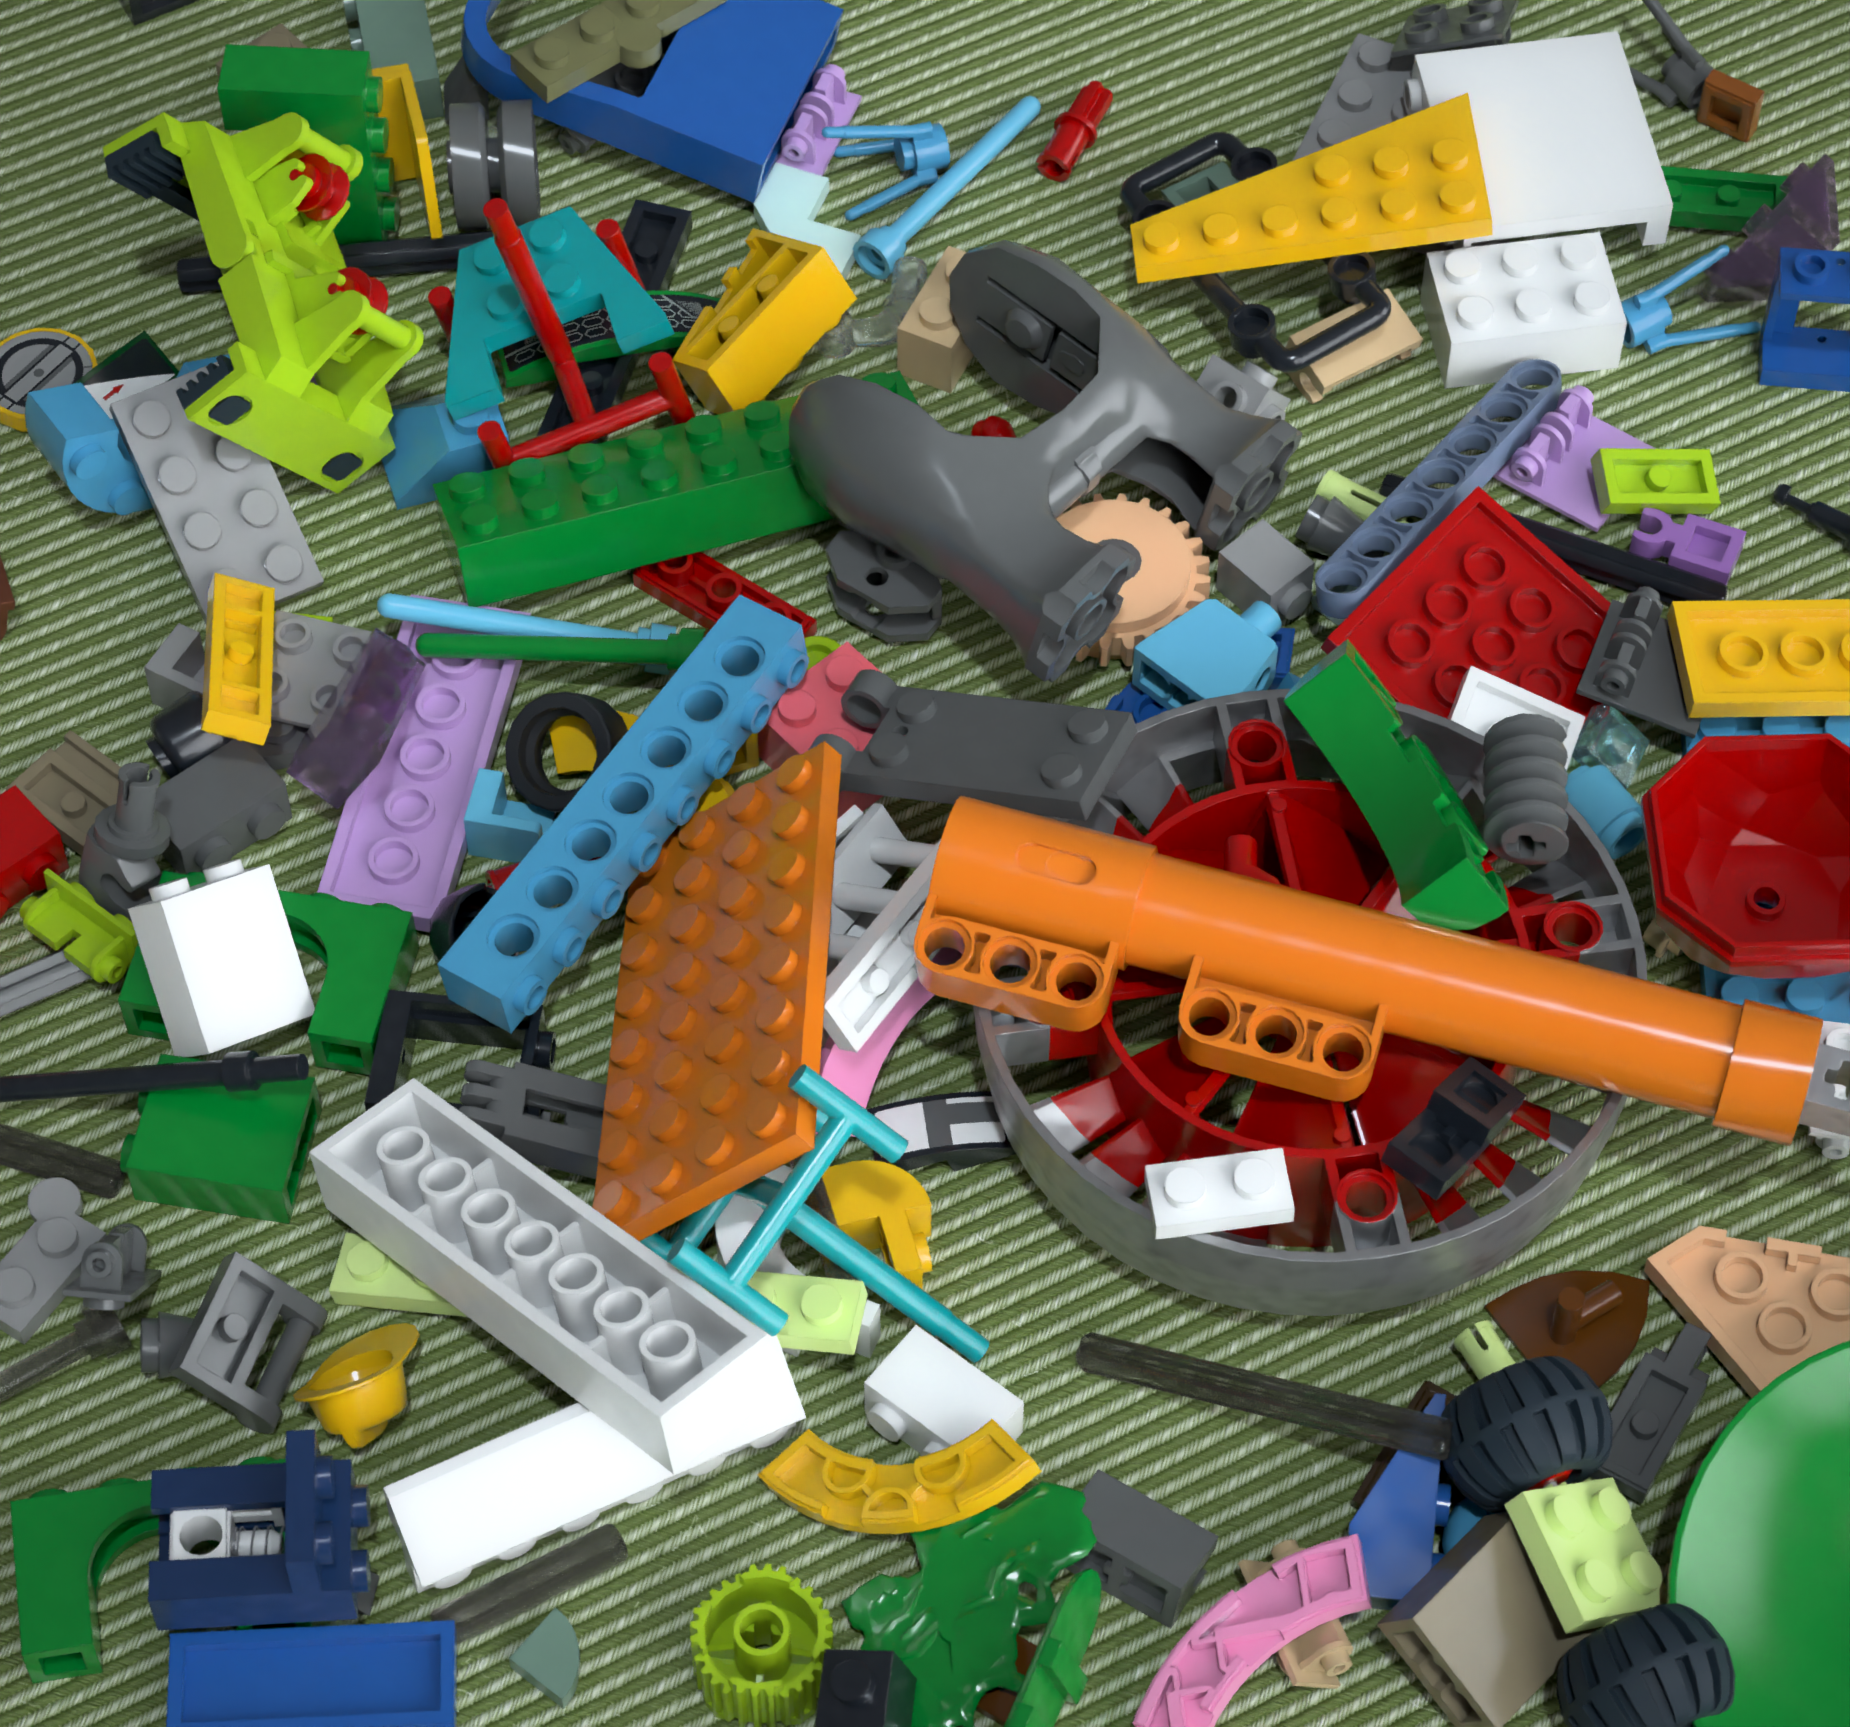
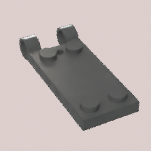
M865 669L856 674L841 698L842 708L851 720L867 728H877L863 751H856L848 741L839 736L821 734L815 738L808 750L826 741L842 755L839 793L850 791L946 804H955L956 800L962 795L1035 815L1086 821L1138 731L1132 712L897 686L891 678L879 671Z

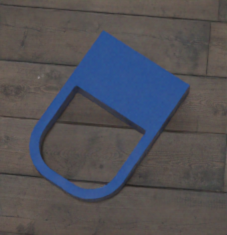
M501 0L467 1L461 33V50L465 63L473 77L484 89L503 101L532 98L534 115L754 203L782 150L781 138L784 132L794 127V113L800 105L803 95L812 92L815 72L825 67L835 47L844 9L822 0H727V2L679 28L642 97H635L620 90L586 81L553 101L546 103L511 71L510 55L501 50L489 35L487 24Z

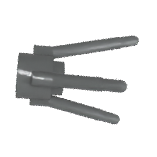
M1642 0L1659 22L1663 33L1677 52L1662 67L1661 74L1665 77L1663 84L1629 66L1634 84L1655 94L1669 108L1673 107L1679 100L1688 109L1699 107L1704 81L1714 68L1692 47L1658 0Z

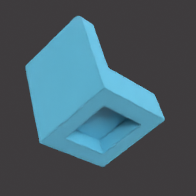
M479 768L464 817L468 855L514 863L520 862L555 821V812L532 804L507 800L504 772Z

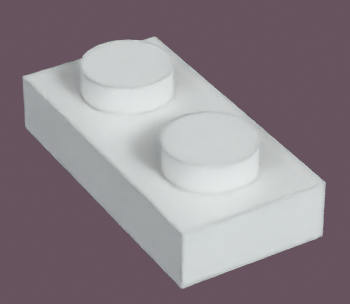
M1282 1148L1145 1165L1144 1180L1155 1240L1287 1223L1294 1220L1295 1207Z

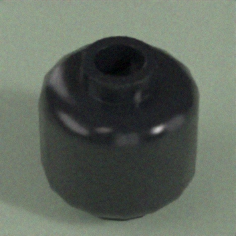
M199 691L188 692L154 715L150 721V731L153 736L145 742L171 779L233 740L232 738L213 733L210 734L201 730L203 693Z

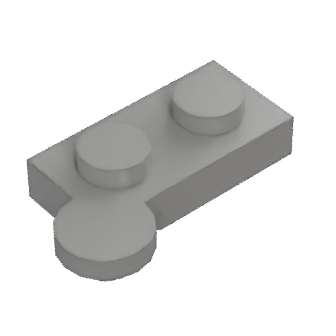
M62 1177L45 1179L33 1187L28 1196L27 1205L32 1220L35 1223L0 1261V1330L24 1345L64 1300L66 1296H62L63 1288L81 1276V1260L84 1251L93 1243L99 1242L107 1236L104 1231L79 1216L83 1205L79 1189L72 1181Z

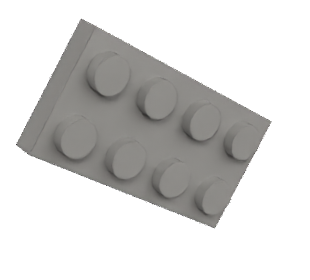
M205 366L110 404L109 410L206 624L208 591L214 573L275 588L274 605L322 586L324 580L270 460L188 420L176 391L180 387L188 391L186 383L190 379L198 383L196 374L200 371L209 374Z

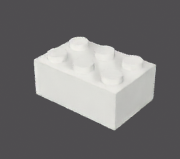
M1600 232L1426 252L1420 300L1445 389L1496 383L1511 367L1519 362L1530 359L1547 360L1556 364L1561 370V375L1618 368L1627 320Z

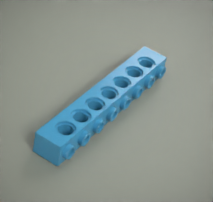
M739 594L439 961L437 966L449 1000L509 1033L514 1031L526 1015H532L539 1009L546 997L548 987L564 967L572 966L579 959L585 948L587 938L603 919H609L616 913L622 903L624 892L639 873L648 871L655 864L664 842L678 825H684L692 818L700 797L715 779H721L728 773L734 763L736 752L752 733L756 734L764 728L771 716L773 706L788 688L796 687L801 682L809 663L801 624ZM595 857H601L597 860L588 861ZM557 904H564L557 908H550ZM520 951H526L525 953H523V954H521V955L511 956V955H513L514 953H517V952H520Z

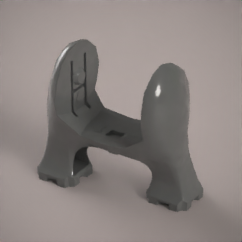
M1001 240L971 249L963 255L949 275L950 307L966 346L993 381L1029 403L1056 415L1021 438L963 435L947 431L918 404L876 383L835 375L810 382L802 389L792 406L789 419V451L805 491L840 525L921 566L936 578L949 580L994 618L1007 632L1023 658L1026 669L1044 682L1049 680L1053 683L1067 670L1071 660L1085 645L1088 648L1092 647L1105 634L1110 623L1119 614L1124 598L1118 593L1122 585L1132 574L1137 560L1135 556L1118 544L1110 542L1100 545L1079 537L1062 527L1056 518L1080 497L1086 496L1093 490L1104 475L1114 472L1144 484L1168 499L1180 510L1195 531V538L1200 537L1203 544L1213 551H1221L1235 540L1240 529L1250 518L1256 521L1269 509L1274 498L1285 484L1288 472L1284 470L1288 459L1297 450L1303 433L1285 420L1255 416L1227 408L1176 364L1167 348L1146 328L1062 260L1017 242Z

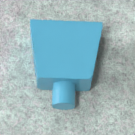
M1206 599L1134 647L1132 684L1167 710L1214 697L1268 690L1275 678L1278 647L1271 637L1281 629V619L1277 612L1263 601H1255L1239 616L1217 599Z

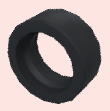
M571 692L544 694L525 705L512 722L505 744L506 768L515 789L532 805L551 812H562L582 788L581 786L573 790H562L554 787L548 781L543 770L541 749L546 733L557 719L564 716H576L585 719L590 724L596 738L597 758L591 775L627 733L628 729L622 716L606 701Z

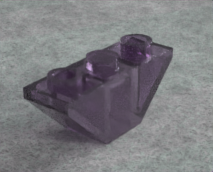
M1824 154L1812 168L1802 162L1779 187L1787 196L1774 210L1764 203L1741 229L1748 236L1744 243L1735 252L1729 248L1727 256L1703 271L1710 280L1699 293V296L1707 303L1768 300L1780 247L1833 251L1840 243L1835 168L1834 161L1827 154Z

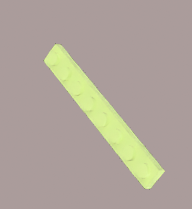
M357 1233L345 1234L329 1288V1293L335 1304L467 1317L362 1235ZM755 1272L748 1285L788 1313V1319L784 1327L776 1334L781 1348L854 1355L868 1296L863 1281Z

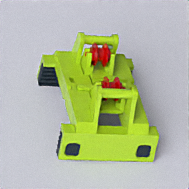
M163 112L102 147L109 179L146 199L154 196L200 222L212 263L221 269L223 275L218 279L239 342H235L227 349L230 359L223 355L218 356L216 360L219 366L210 363L206 366L209 374L200 371L196 374L198 383L190 379L186 383L188 391L181 387L176 391L188 420L337 494L394 450L396 447L388 427L394 414L385 385L421 349L424 335L423 330L417 324L409 320L397 321L386 315L388 292L385 285L377 278L369 277L359 268L346 267L333 229L350 207V202L347 200L350 188L349 182L354 180L362 170L363 156L361 152L350 145L343 144L339 146L310 129L308 121L294 112L283 114L275 120L231 136L206 121L180 122ZM296 150H300L301 152L306 154L299 159L292 158L279 165H276L287 155L291 154ZM313 376L316 380L317 385L310 381Z

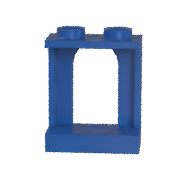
M1780 247L1759 336V385L1850 392V331L1794 327L1800 301L1850 304V252Z

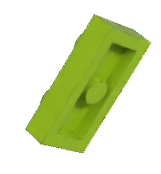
M1600 448L1590 459L1601 514H1642L1644 508H1655L1666 514H1712L1721 504L1710 449Z

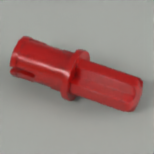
M1093 80L1090 81L1088 86L1082 87L1068 112H1063L1056 118L1054 122L1055 132L1036 159V163H1039L1037 166L1038 170L1048 179L1056 182L1066 181L1083 151L1091 148L1096 142V128L1113 102L1112 91L1104 88L1101 82Z

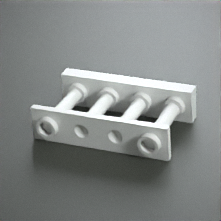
M873 803L862 819L835 849L828 959L840 962L826 978L823 1027L839 1049L852 1052L859 1051L918 978L914 956V938L929 893L934 863L940 841L936 845L907 841L884 806ZM900 866L917 868L899 891L882 888ZM862 912L879 914L861 937L844 935ZM937 949L932 954H930V961L935 957V955L939 952L940 949Z

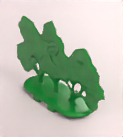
M1041 1481L1004 1509L997 1508L994 1505L974 1516L946 1526L920 1532H911L909 1534L916 1544V1553L921 1565L919 1572L910 1577L898 1575L890 1577L881 1573L858 1587L852 1595L841 1601L853 1628L862 1630L865 1638L860 1649L894 1651L917 1678L911 1727H975L973 1718L980 1699L988 1690L999 1686L1018 1693L1004 1727H1054L1064 1701L1078 1705L1088 1681L1087 1676L1080 1668V1663L1097 1622L1101 1602V1580L1097 1571L1091 1568L1084 1569L1070 1579L1057 1602L1055 1601L1050 1584L1060 1570L1075 1564L1087 1556L1097 1542L1092 1530L1091 1521L1082 1512L1086 1502L1083 1492ZM1024 1582L1034 1585L1037 1589L1036 1602L1018 1594V1585ZM1047 1623L1026 1675L1018 1673L1015 1664L1018 1657L1017 1633L1022 1626Z

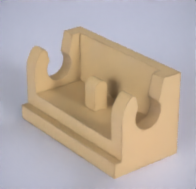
M1388 288L1383 291L1391 301V314L1384 324L1302 370L1287 372L1309 403L1314 404L1322 400V395L1332 391L1334 386L1393 357L1401 361L1411 356L1410 351L1420 347L1423 341L1422 336ZM1362 303L1354 304L1289 336L1285 348H1292L1366 307Z

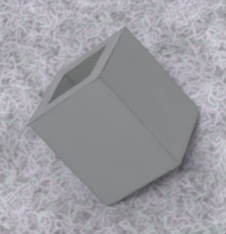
M178 623L145 665L144 670L153 704L165 709L188 692L199 691L203 693L205 655L200 632Z

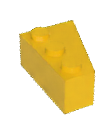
M755 228L751 230L745 240L751 249L739 269L737 267H729L721 279L727 288L714 309L712 306L703 308L672 359L707 411L722 414L743 409L756 401L765 400L768 393L783 377L794 371L801 364L804 355L825 333L838 325L842 314L856 301L857 297L824 247Z

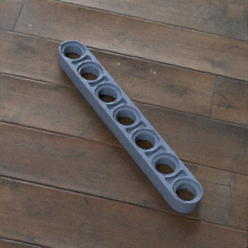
M1530 359L1519 362L1511 367L1333 553L1315 575L1317 607L1321 613L1332 618L1346 619L1477 486L1481 489L1513 456L1514 452L1530 438L1531 431L1537 424H1540L1541 418L1547 412H1554L1557 409L1558 399L1562 393L1561 370L1556 364L1547 360ZM1528 385L1548 386L1542 389L1534 390L1522 388ZM1499 417L1517 418L1510 422L1491 421ZM1467 450L1486 451V453L1479 455L1460 454ZM1436 483H1449L1455 485L1447 489H1433L1428 487ZM1403 517H1419L1423 519L1415 523L1395 521ZM1371 551H1386L1391 553L1387 556L1378 558H1370L1363 556V554ZM1346 585L1358 588L1346 593L1329 591L1331 588Z

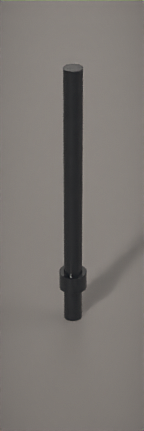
M256 1051L228 1052L222 1060L0 1076V1103L224 1086L228 1092L256 1091L262 1083L306 1080L309 1074V1063L305 1054L260 1057Z

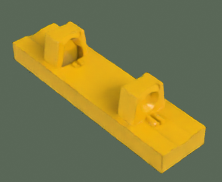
M214 573L207 600L201 730L207 733L262 746L265 744L271 727L275 588Z

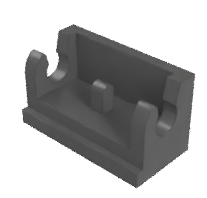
M1098 1469L1081 1491L1085 1494L1086 1498L1082 1512L1090 1519L1097 1542L1087 1556L1065 1569L1074 1574L1087 1568L1097 1571L1101 1580L1102 1590L1171 1629L1177 1621L1179 1614L1203 1581L1207 1570L1202 1567L1215 1550L1219 1536Z

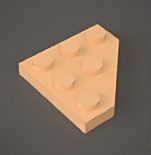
M1698 1226L1647 1258L1644 1272L1687 1322L1712 1334L1707 1346L1751 1398L1757 1395L1775 1378L1805 1359L1838 1344L1850 1341V1258L1822 1253V1246L1771 1237H1767L1766 1243L1726 1237L1727 1230Z

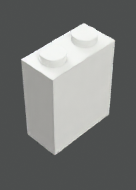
M241 859L221 863L203 870L206 882L190 887L187 877L169 881L149 888L151 901L128 908L174 1056L193 1057L211 1054L312 1016L315 1007L269 864L244 869Z

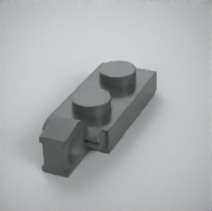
M1687 1322L1669 1354L1654 1347L1650 1354L1645 1352L1610 1413L1613 1422L1610 1455L1602 1467L1591 1474L1590 1477L1596 1480L1613 1477L1621 1493L1643 1504L1705 1394L1710 1375L1702 1372L1698 1367L1708 1348L1706 1346L1712 1334Z

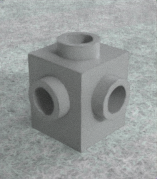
M1213 354L1197 380V383L1227 408L1255 416L1285 420L1284 411L1291 399L1273 389L1278 380L1276 376L1248 360L1243 369Z

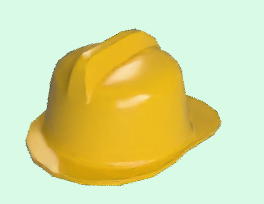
M408 1323L387 1325L349 1341L333 1352L321 1364L308 1383L293 1394L295 1402H308L326 1432L342 1435L346 1443L353 1449L363 1448L381 1435L387 1427L388 1421L397 1416L407 1405L403 1361L416 1345L420 1336L416 1326Z

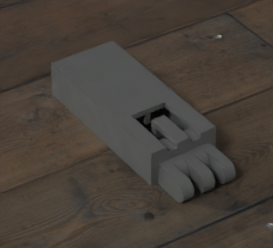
M470 1060L466 1063L464 1078L470 1083L462 1086L460 1101L466 1106L458 1109L461 1113L530 1163L596 1179L606 1094L605 1084L520 1062H515L512 1068L483 1060ZM525 1103L526 1105L565 1114L564 1124L551 1122V1112L543 1111L540 1117L524 1113Z

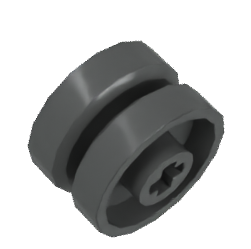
M532 98L503 100L497 109V137L490 138L486 109L480 101L450 103V140L446 141L449 191L450 195H454L458 231L489 229V224L483 213V207L487 201L493 199V193H501L502 199L506 201L517 227L540 218L539 170Z

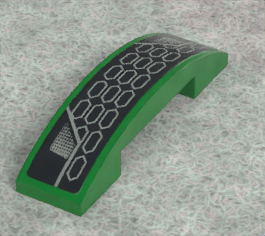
M646 291L666 313L675 334L626 354H623L616 340L606 307L562 325L577 363L674 348L675 352H677L703 308L712 306L714 309L720 298L683 291ZM537 335L495 351L506 388L557 380L552 364L545 355Z

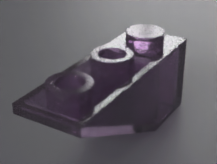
M376 627L306 732L286 773L338 810L380 763L426 664L418 659L407 645L401 641L391 639Z

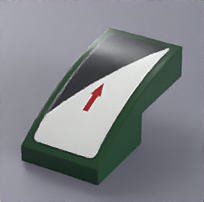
M144 330L75 383L81 382L109 418L113 419L109 410L110 404L177 377L179 371Z

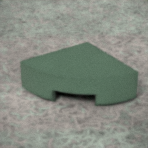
M555 1607L509 1657L511 1669L564 1709L578 1687L580 1650L572 1625L564 1614Z

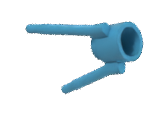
M928 121L914 125L827 126L821 131L824 138H895L838 146L834 156L841 158L894 152L899 169L902 172L910 170L914 174L847 210L845 218L849 221L870 213L920 186L934 184L938 180L937 170L946 169L950 164L949 144L944 128L940 123L931 124Z
M1721 245L1653 288L1621 301L1627 320L1623 344L1627 348H1634L1643 344L1647 353L1651 355L1670 346L1737 337L1759 332L1761 325L1759 322L1754 321L1665 334V327L1672 324V312L1664 296L1729 254V247Z

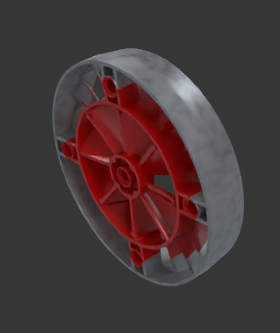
M1291 689L1249 691L1204 699L1164 711L1135 724L1138 732L1087 820L1081 821L1043 816L1157 846L1158 854L1224 870V841L1232 835H1248L1257 841V867L1275 876L1280 881V884L1286 885L1289 888L1419 921L1401 906L1399 887L1392 868L1359 806L1320 748L1283 700ZM1396 702L1395 709L1403 722L1399 729L1406 738L1414 734L1428 746L1460 796L1483 837L1485 824L1483 816L1485 803L1483 795L1485 781L1483 773L1485 759L1483 743L1485 737L1452 720L1414 706ZM1296 776L1338 779L1341 780V783L1314 780H1297ZM1223 782L1225 792L1210 796L1195 804L1187 792L1201 786ZM1569 801L1565 809L1568 815V826L1565 831L1569 839L1567 853L1558 860L1546 864H1523L1532 873L1508 888L1504 884L1509 906L1507 912L1476 929L1455 930L1647 980L1646 954L1639 920L1625 882L1606 847L1584 817ZM1133 813L1150 833L1144 837L1125 818L1127 815ZM1488 849L1487 854L1483 856L1484 861L1481 862L1485 873L1491 870L1495 872L1490 864L1500 858ZM1554 900H1557V902H1558V903L1546 904V903L1552 902V901H1554ZM1561 941L1572 942L1578 946H1567L1562 944ZM1012 964L1005 965V966H1010V967L1023 968V967L1018 966V965H1012ZM1128 965L1125 971L1118 970L1109 1004L1102 1020L1094 1027L1084 1031H1068L973 1005L977 1042L996 1112L1017 1156L1030 1177L1052 1204L1089 1239L1120 1261L1147 1276L1196 1297L1241 1309L1311 1316L1367 1313L1420 1301L1449 1291L1488 1272L1527 1245L1555 1219L1573 1198L1611 1136L1627 1100V1096L1578 1084L1607 1094L1600 1115L1593 1126L1524 1100L1510 1120L1567 1153L1566 1159L1541 1179L1490 1143L1459 1179L1436 1201L1382 1162L1381 1159L1388 1143L1427 1107L1434 1089L1472 1055L1384 1033L1372 1078L1366 1091L1356 1099L1348 1101L1361 1145L1355 1146L1343 1102L1331 1101L1257 1081L1233 1133L1201 1119L1199 1114L1231 1074L1203 1067L1189 1061L1181 1052L1178 1034L1130 1057L1113 1028L1112 1005L1114 1001L1183 993L1187 980ZM1000 968L994 973V976L997 979L999 976ZM1027 975L998 980L1004 983H1015L1021 981ZM1071 982L1062 987L1059 992L1069 1000L1079 1001L1088 998L1093 994L1094 990L1083 982ZM1212 1017L1192 1028L1202 1035L1214 1036L1224 1031L1226 1025L1221 1020ZM1280 1034L1268 1035L1276 1039L1271 1053L1280 1054L1293 1047V1044L1287 1037ZM1337 1051L1333 1053L1339 1071L1347 1072L1360 1065L1355 1056L1348 1052ZM1329 1054L1325 1058V1062L1334 1069L1331 1055ZM1087 1055L1090 1082L1029 1105L1013 1080L1008 1066ZM1472 1056L1508 1083L1514 1084L1517 1067ZM1107 1133L1109 1140L1078 1161L1072 1155L1073 1152ZM1282 1148L1295 1211L1293 1222L1213 1232L1212 1235L1203 1233L1155 1240L1148 1197L1141 1205L1129 1199V1197L1142 1183L1145 1184V1165ZM1475 1167L1511 1201L1500 1209L1481 1218L1457 1191ZM1430 1212L1442 1234L1411 1242L1407 1224ZM1266 1244L1284 1247L1332 1246L1334 1252L1287 1251L1267 1248Z

